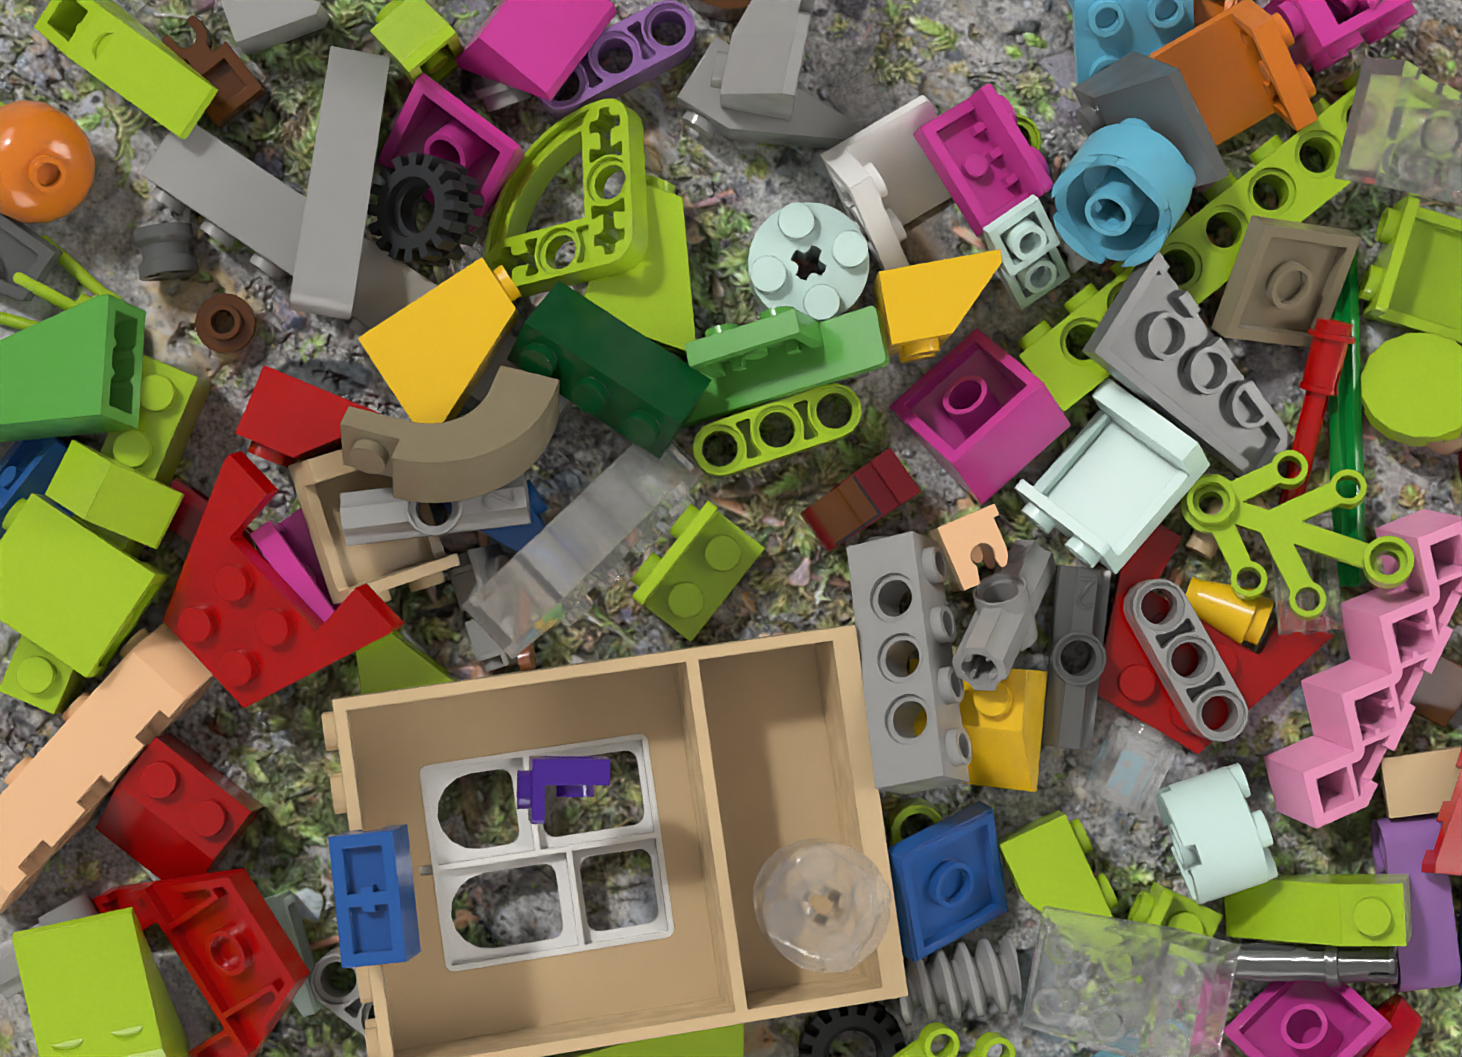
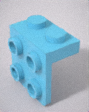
M1066 0L1072 9L1076 86L1132 51L1149 56L1152 52L1194 29V0Z

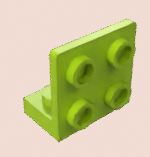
M709 500L701 510L690 504L669 530L670 535L677 540L664 557L661 558L655 552H652L631 578V581L639 587L631 598L640 605L646 606L690 642L693 641L765 549L718 512V507Z

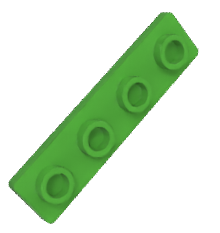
M779 306L760 313V320L742 326L731 323L709 328L705 332L706 337L685 343L689 367L698 370L712 381L683 428L887 366L890 358L880 311L873 306H868L818 322L792 306Z

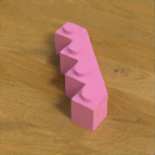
M1422 509L1375 528L1377 538L1381 536H1396L1403 539L1411 547L1414 554L1413 569L1409 578L1398 587L1390 589L1379 587L1338 604L1351 660L1301 680L1313 736L1264 756L1278 812L1317 829L1368 806L1378 786L1377 783L1372 781L1386 750L1395 751L1415 710V706L1410 704L1412 696L1424 672L1432 674L1453 631L1447 625L1462 596V517ZM1388 555L1381 556L1385 575H1391L1398 571V563L1393 557Z

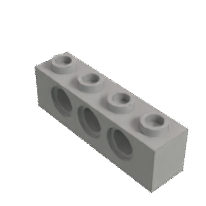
M914 531L846 547L875 789L903 795L970 782L967 764L972 760V745L967 731L962 727L959 703L964 698V684L962 679L956 677L952 662L953 651L951 642L956 638V624L950 608L946 605L944 582L948 579V563L943 550L939 547L937 541ZM911 590V604L907 611L901 615L899 611L900 600L907 591ZM918 649L919 664L916 670L908 675V658L913 651ZM925 709L927 724L924 731L919 736H916L914 730L915 719Z

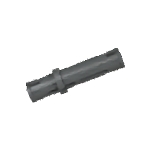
M1210 942L1208 970L1210 971L1209 977L1211 981L1326 982L1328 988H1340L1341 982L1397 984L1398 957L1396 946H1333L1290 943L1232 944Z

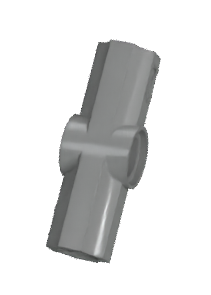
M525 472L517 479L490 493L451 502L452 513L449 519L439 526H431L422 518L420 512L422 502L394 498L393 487L340 493V515L346 546L428 536H445L453 533L531 524L530 501Z
M1015 540L1012 548L1008 550L1006 566L1000 567L997 565L993 575L980 581L979 585L973 588L972 595L976 611L952 662L956 677L968 682L974 690L995 691L998 683L1001 680L1007 679L1018 653L1033 645L1037 639L1038 630L1035 615L1053 577L1056 566L1053 553L1040 547L1035 540Z

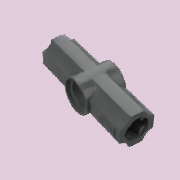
M1057 565L1050 637L1043 652L1044 665L1048 674L1041 745L1075 750H1092L1099 678L1106 664V651L1103 647L1111 579L1110 570ZM1078 640L1088 651V661L1082 671L1076 674H1069L1064 670L1060 656L1062 649L1068 643Z

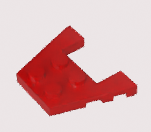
M242 451L229 454L222 464L162 621L238 703L245 708L400 629L404 622L367 583L356 587L325 622L322 621L242 535L243 531L279 490Z
M1159 524L1116 574L1114 597L1110 615L1105 626L1103 647L1106 651V664L1099 678L1098 696L1191 752L1199 754L1213 741L1195 735L1185 725L1127 622L1123 611L1124 598L1128 590L1138 582L1159 579L1183 538L1162 524ZM1150 590L1145 594L1141 602L1143 616L1153 624L1161 622L1168 613V601ZM1286 601L1255 653L1201 621L1242 694L1248 710L1330 640L1337 631L1336 627L1319 617L1311 621H1303L1296 618L1291 613L1288 601ZM1187 642L1177 646L1172 654L1171 663L1178 675L1182 677L1188 676L1195 671L1198 665L1197 651ZM1219 696L1211 697L1202 708L1201 716L1204 724L1209 729L1214 730L1221 727L1228 717L1227 705Z
M245 868L116 886L92 899L100 914L133 907L143 931L157 922L221 1022L224 1029L188 1052L190 1057H255L311 973Z

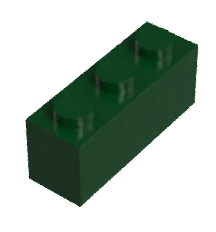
M559 280L524 322L507 358L508 361L523 371L560 380V395L658 459H661L690 418L712 381Z

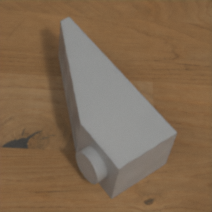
M717 36L714 37L677 96L678 109L685 113L682 121L696 132L711 139L717 132L728 140L831 149L865 129L799 87L797 88L791 121L720 107L721 89L710 87L717 51L729 52L730 45Z

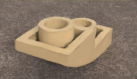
M1462 745L1383 757L1379 768L1387 817L1391 819L1440 812L1443 801L1451 800L1461 771L1455 765Z

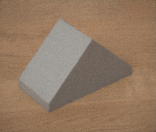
M220 0L235 43L247 56L323 29L330 19L323 5L316 0Z

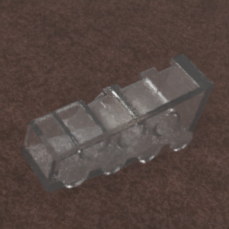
M1364 57L1334 178L1462 207V93L1447 84L1437 83L1422 74V69L1406 60Z
M674 440L661 459L632 443L461 606L511 659H514L559 620L566 628L574 624L595 603L587 593L595 585L603 593L629 569V566L622 558L629 551L636 558L643 554L663 534L656 524L662 518L669 524L673 523L690 504L696 501L689 491L706 474Z

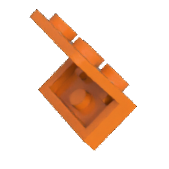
M1242 0L1148 56L1179 68L1216 146L1273 113L1278 114L1296 131L1318 120L1309 99L1316 95L1315 86L1305 68L1300 63L1294 64L1288 48L1294 45L1295 42L1287 23L1279 13L1276 12L1270 15L1252 0Z

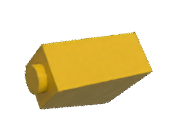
M481 257L358 337V340L412 422L426 424L451 421L457 417L521 315L512 302L522 295L502 265L491 271L483 257Z

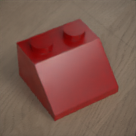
M264 365L235 434L252 440L247 452L278 465L288 467V465L295 464L296 459L305 461L342 449L340 423L349 406L374 413L378 412Z
M170 733L156 736L117 785L95 829L160 880L214 872L264 808V805Z

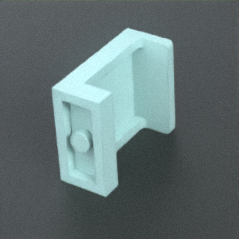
M1107 377L1092 394L1093 399L1100 408L1099 411L1034 486L1021 479L1014 489L1026 504L1021 513L1037 528L1049 534L1055 527L1069 538L1065 547L1081 562L1092 569L1100 562L1114 574H1117L1206 471L1210 463L1197 441Z

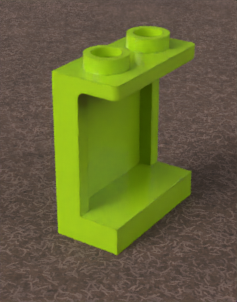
M1408 195L1396 202L1393 208L1386 207L1380 217L1375 233V241L1382 243L1376 265L1369 264L1359 285V298L1365 300L1360 316L1412 333L1431 332L1452 339L1462 346V219L1420 207V199Z
M32 493L28 500L25 498L19 499L9 510L2 523V528L6 530V533L0 540V621L86 678L100 677L104 674L169 575L150 562L136 559L59 508L57 502L48 496Z

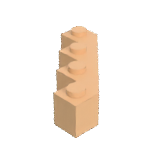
M165 623L152 633L145 628L138 631L121 649L119 655L123 660L92 694L88 692L83 693L67 708L62 715V719L66 723L34 758L30 755L25 757L6 776L4 783L8 787L0 795V914L34 885L49 859L92 820L108 793L119 784L156 736L163 735L169 726L198 702L214 681L215 677Z

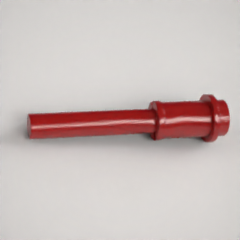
M1317 317L1315 328H1308L1307 334L1312 336L1302 381L1299 383V388L1306 391L1291 450L1298 451L1306 458L1308 472L1305 482L1300 487L1293 490L1281 489L1278 505L1306 493L1329 396L1338 395V385L1348 344H1355L1356 338L1351 336L1353 324ZM1288 461L1284 478L1292 479L1297 477L1301 472L1299 465L1293 461Z

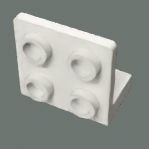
M924 95L917 97L820 154L847 216L861 231L868 243L869 255L883 271L909 266L900 242L907 239L903 226L952 197L913 136V133L918 128L937 117L932 103Z

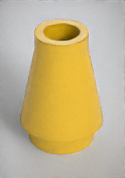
M1192 576L1185 594L1200 620L1239 645L1242 644L1243 640L1258 645L1275 601L1264 596L1251 601L1242 600L1232 592L1230 584L1205 581ZM1240 586L1242 589L1249 591L1256 589Z

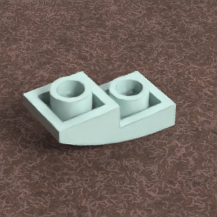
M1034 194L983 228L989 251L999 249L1001 251L1002 263L998 267L997 272L1010 299L1021 310L1071 277L1056 248L1060 241L1039 198Z

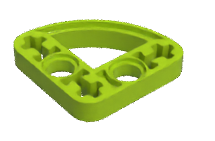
M613 98L602 99L575 110L544 132L525 152V156L507 179L499 194L488 227L484 260L491 271L500 265L504 267L507 273L513 269L511 279L522 295L519 298L548 292L558 280L567 286H572L627 272L635 268L643 260L647 252L648 220L642 120L634 110ZM616 119L619 120V121H620L619 126H615V127H614V125H615L614 120H616ZM606 132H610V140L605 137ZM582 150L585 218L525 233L532 212L547 185L558 171ZM618 171H624L626 179L622 191L616 197L606 199L604 188L608 178ZM608 215H613V216H614V220H612L611 218H609V217H607V216H608ZM619 231H621L625 236L624 239L618 241ZM574 241L576 251L572 262L563 269H557L555 257L558 249L564 243ZM616 243L615 252L609 250L610 244ZM517 258L527 262L528 264L517 266Z

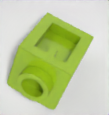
M1154 881L1149 892L1141 890L1130 909L1127 922L1133 925L1131 932L1137 942L1198 969L1223 915L1205 905H1198L1196 901Z

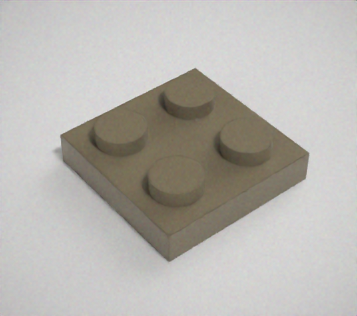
M1252 215L1212 329L1224 338L1310 348L1312 336L1307 334L1308 328H1315L1317 317L1331 319L1361 238L1347 229Z

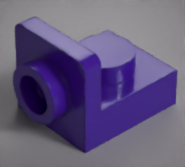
M529 756V770L517 771V809H528V820L531 824H545V785H556L557 797H594L595 785H610V759L606 756Z

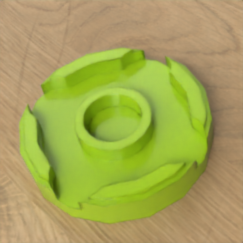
M1431 332L1405 333L1380 345L1368 357L1361 374V402L1369 423L1386 438L1411 447L1427 446L1428 442H1438L1441 440L1445 443L1458 438L1462 434V346L1452 339Z

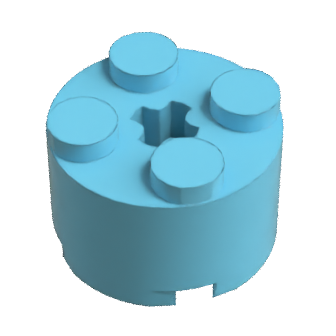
M1127 118L1120 124L1105 126L1092 133L1085 140L1053 186L1051 199L1054 197L1056 212L1053 215L1055 227L1063 240L1075 252L1089 261L1103 264L1105 259L1125 261L1121 267L1142 264L1151 259L1160 250L1187 208L1192 188L1196 181L1195 172L1186 163L1179 150L1164 136L1152 130L1145 121L1137 118Z

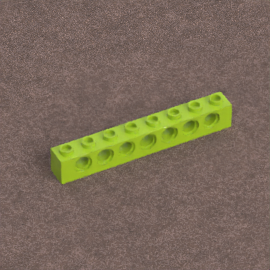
M1394 56L1378 68L1368 60L1341 82L1347 91L1345 95L1331 106L1324 97L1312 105L1318 120L1302 128L1285 143L1278 134L1274 135L1248 156L1255 167L1240 179H1237L1230 171L1228 176L1209 187L1202 193L1209 204L1191 217L1185 209L1159 252L1163 257L1173 256L1183 262L1187 273L1186 280L1182 285L1177 286L1180 290H1187L1197 305L1229 280L1252 215L1301 223L1439 112ZM1347 110H1359L1366 115L1370 124L1368 135L1356 134L1349 128L1346 121ZM1301 146L1314 147L1322 154L1324 168L1321 173L1311 172L1302 165L1299 156ZM1255 183H1266L1275 189L1278 195L1276 210L1263 209L1255 202L1253 197ZM1218 219L1230 227L1232 231L1230 247H1218L1208 239L1206 234L1208 220ZM1117 261L1110 267L1116 278L1100 291L1091 282L1063 304L1070 315L1054 328H1051L1047 321L1043 320L1017 341L1024 352L1017 356L1015 360L1045 384L1062 412L1069 409L1111 375L1092 359L1079 360L1074 358L1066 348V336L1069 331L1076 329L1083 330L1092 336L1112 304L1115 294L1119 293L1135 267H1121L1125 261Z

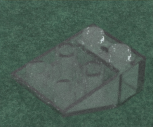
M1044 906L1021 1026L1124 1057H1219L1240 945L1179 928Z

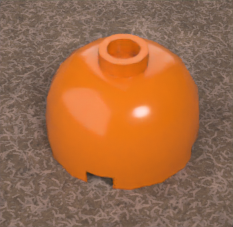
M18 100L1 106L0 213L23 223L47 224L68 216L85 201L94 182L95 156L86 133L70 115L42 101Z

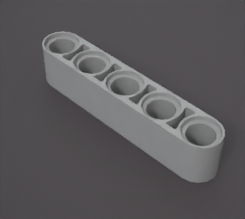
M330 46L288 310L347 320L351 318L390 57Z

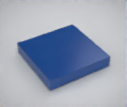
M978 801L887 848L902 955L913 962L922 959L1008 912L993 808L987 804Z

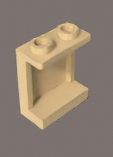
M342 449L288 465L332 604L342 603L356 587L365 583L384 602L392 600L389 589L408 583L411 592L445 582L442 571L460 565L457 553L446 554L444 552L439 536L346 546L340 515V493L393 487L392 477L382 474H369L357 468L343 465ZM422 502L420 509L422 518L427 524L436 526L429 503Z

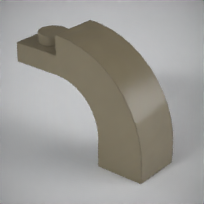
M500 365L485 399L468 414L442 423H415L349 406L340 423L343 465L357 468L369 474H382L392 477L394 498L406 501L444 503L475 498L490 493L521 476L539 459L546 449L559 421L560 380Z

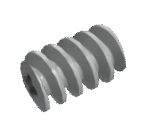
M1010 935L1003 936L998 954L995 953L989 940L983 938L979 939L974 957L971 956L963 941L955 942L950 960L947 959L942 948L929 954L926 963L922 959L913 962L905 957L904 969L908 996L897 998V1003L905 1026L912 1025L915 1009L920 1006L929 1023L936 1022L940 1004H946L953 1020H960L964 1001H970L977 1017H984L989 998H994L1002 1015L1008 1014L1011 997L1018 995L1020 1000L1022 998L1020 970L1013 937Z

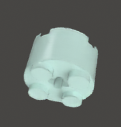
M790 203L775 212L760 226L749 250L748 281L752 294L762 311L779 306H792L818 322L851 312L857 304L868 278V243L861 231L844 213L820 203ZM808 255L816 257L818 259L817 268L823 274L820 276L811 273L807 280L800 279L797 276L798 265L794 260L804 261Z
M1239 763L1227 767L1223 766L1155 791L1163 827L1168 826L1173 843L1171 850L1192 899L1196 900L1198 905L1266 883L1270 879L1278 877L1275 862L1268 848L1273 845V838L1268 823L1261 810L1251 813L1245 799L1251 797V793Z

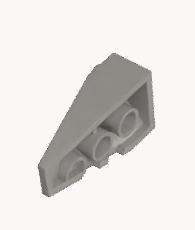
M751 0L732 33L729 52L717 51L710 87L721 89L720 107L791 121L815 0Z

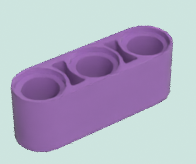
M664 0L654 3L604 29L569 76L580 84L577 94L567 101H556L554 99L549 101L538 97L542 108L549 116L561 120L575 110L590 103L608 98L615 99L682 64L691 56L695 49L696 31L692 13L685 5L677 1ZM664 22H675L681 25L686 32L680 42L671 46L656 42L652 34L655 28ZM623 49L633 59L629 68L624 72L615 74L603 70L600 66L603 55L609 50Z
M1436 813L1391 819L1388 817L1373 819L1371 823L1370 834L1375 874H1409L1412 936L1407 946H1396L1398 981L1397 984H1391L1396 993L1457 986L1461 981V963L1450 875L1421 872L1426 850L1434 849L1442 824L1436 822L1438 817Z

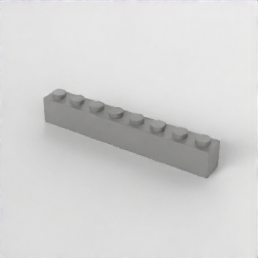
M197 124L186 140L179 138L169 131L140 173L156 185L150 196L180 216L187 206L205 218L200 229L229 249L237 239L255 251L249 262L275 280L280 281L285 272L293 277L306 197ZM363 237L351 313L354 319L348 327L359 336L437 286L403 262L389 257L388 252L380 250L376 244ZM508 335L464 404L469 410H474L485 399L500 365L522 370L507 360L516 341V338L512 335ZM560 394L559 421L554 432L574 404Z

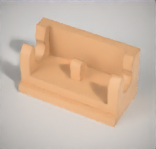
M995 504L927 532L930 539L938 542L939 547L946 556L948 582L953 592L965 591L980 584L978 569L974 563L982 561L988 569L994 568L995 561L1000 567H1005L1007 564V547L994 517L999 515Z

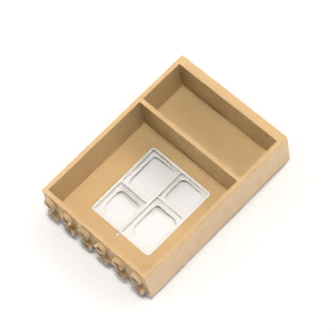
M855 625L833 626L338 697L332 699L333 711L321 714L326 751L339 750L342 771L340 773H333L330 777L335 814L347 813L350 831L358 829L369 831L391 825H408L421 952L407 962L356 967L360 1003L373 1002L375 1018L365 1020L366 1029H364L368 1057H543L908 996L879 789H875L862 668ZM618 751H630L636 756L644 816L635 825L554 837L545 832L543 824L530 823L528 820V809H517V771L529 770V756H591ZM497 769L508 771L512 778L519 826L517 839L510 844L486 848H465L452 842L442 831L437 817L438 802L444 789L456 778L470 773ZM635 849L647 851L651 858L658 908L656 918L646 924L602 931L591 929L587 923L580 865L582 861L587 857ZM538 864H548L554 868L563 923L562 931L557 937L489 948L478 947L465 941L456 931L451 918L452 901L458 888L469 878L486 872Z

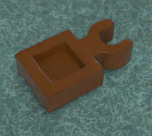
M191 15L186 20L196 32V40L193 45L181 48L168 34L162 38V42L187 64H191L193 69L218 89L205 112L215 125L221 129L267 92L227 42H224L214 51L211 50L212 36L210 31L197 17Z

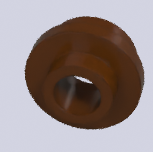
M224 293L210 297L201 305L196 315L195 327L199 339L205 346L218 353L230 354L242 350L251 342L256 332L257 323L253 309L245 300L233 294ZM229 312L234 317V327L228 333H218L215 328L216 318L222 313Z

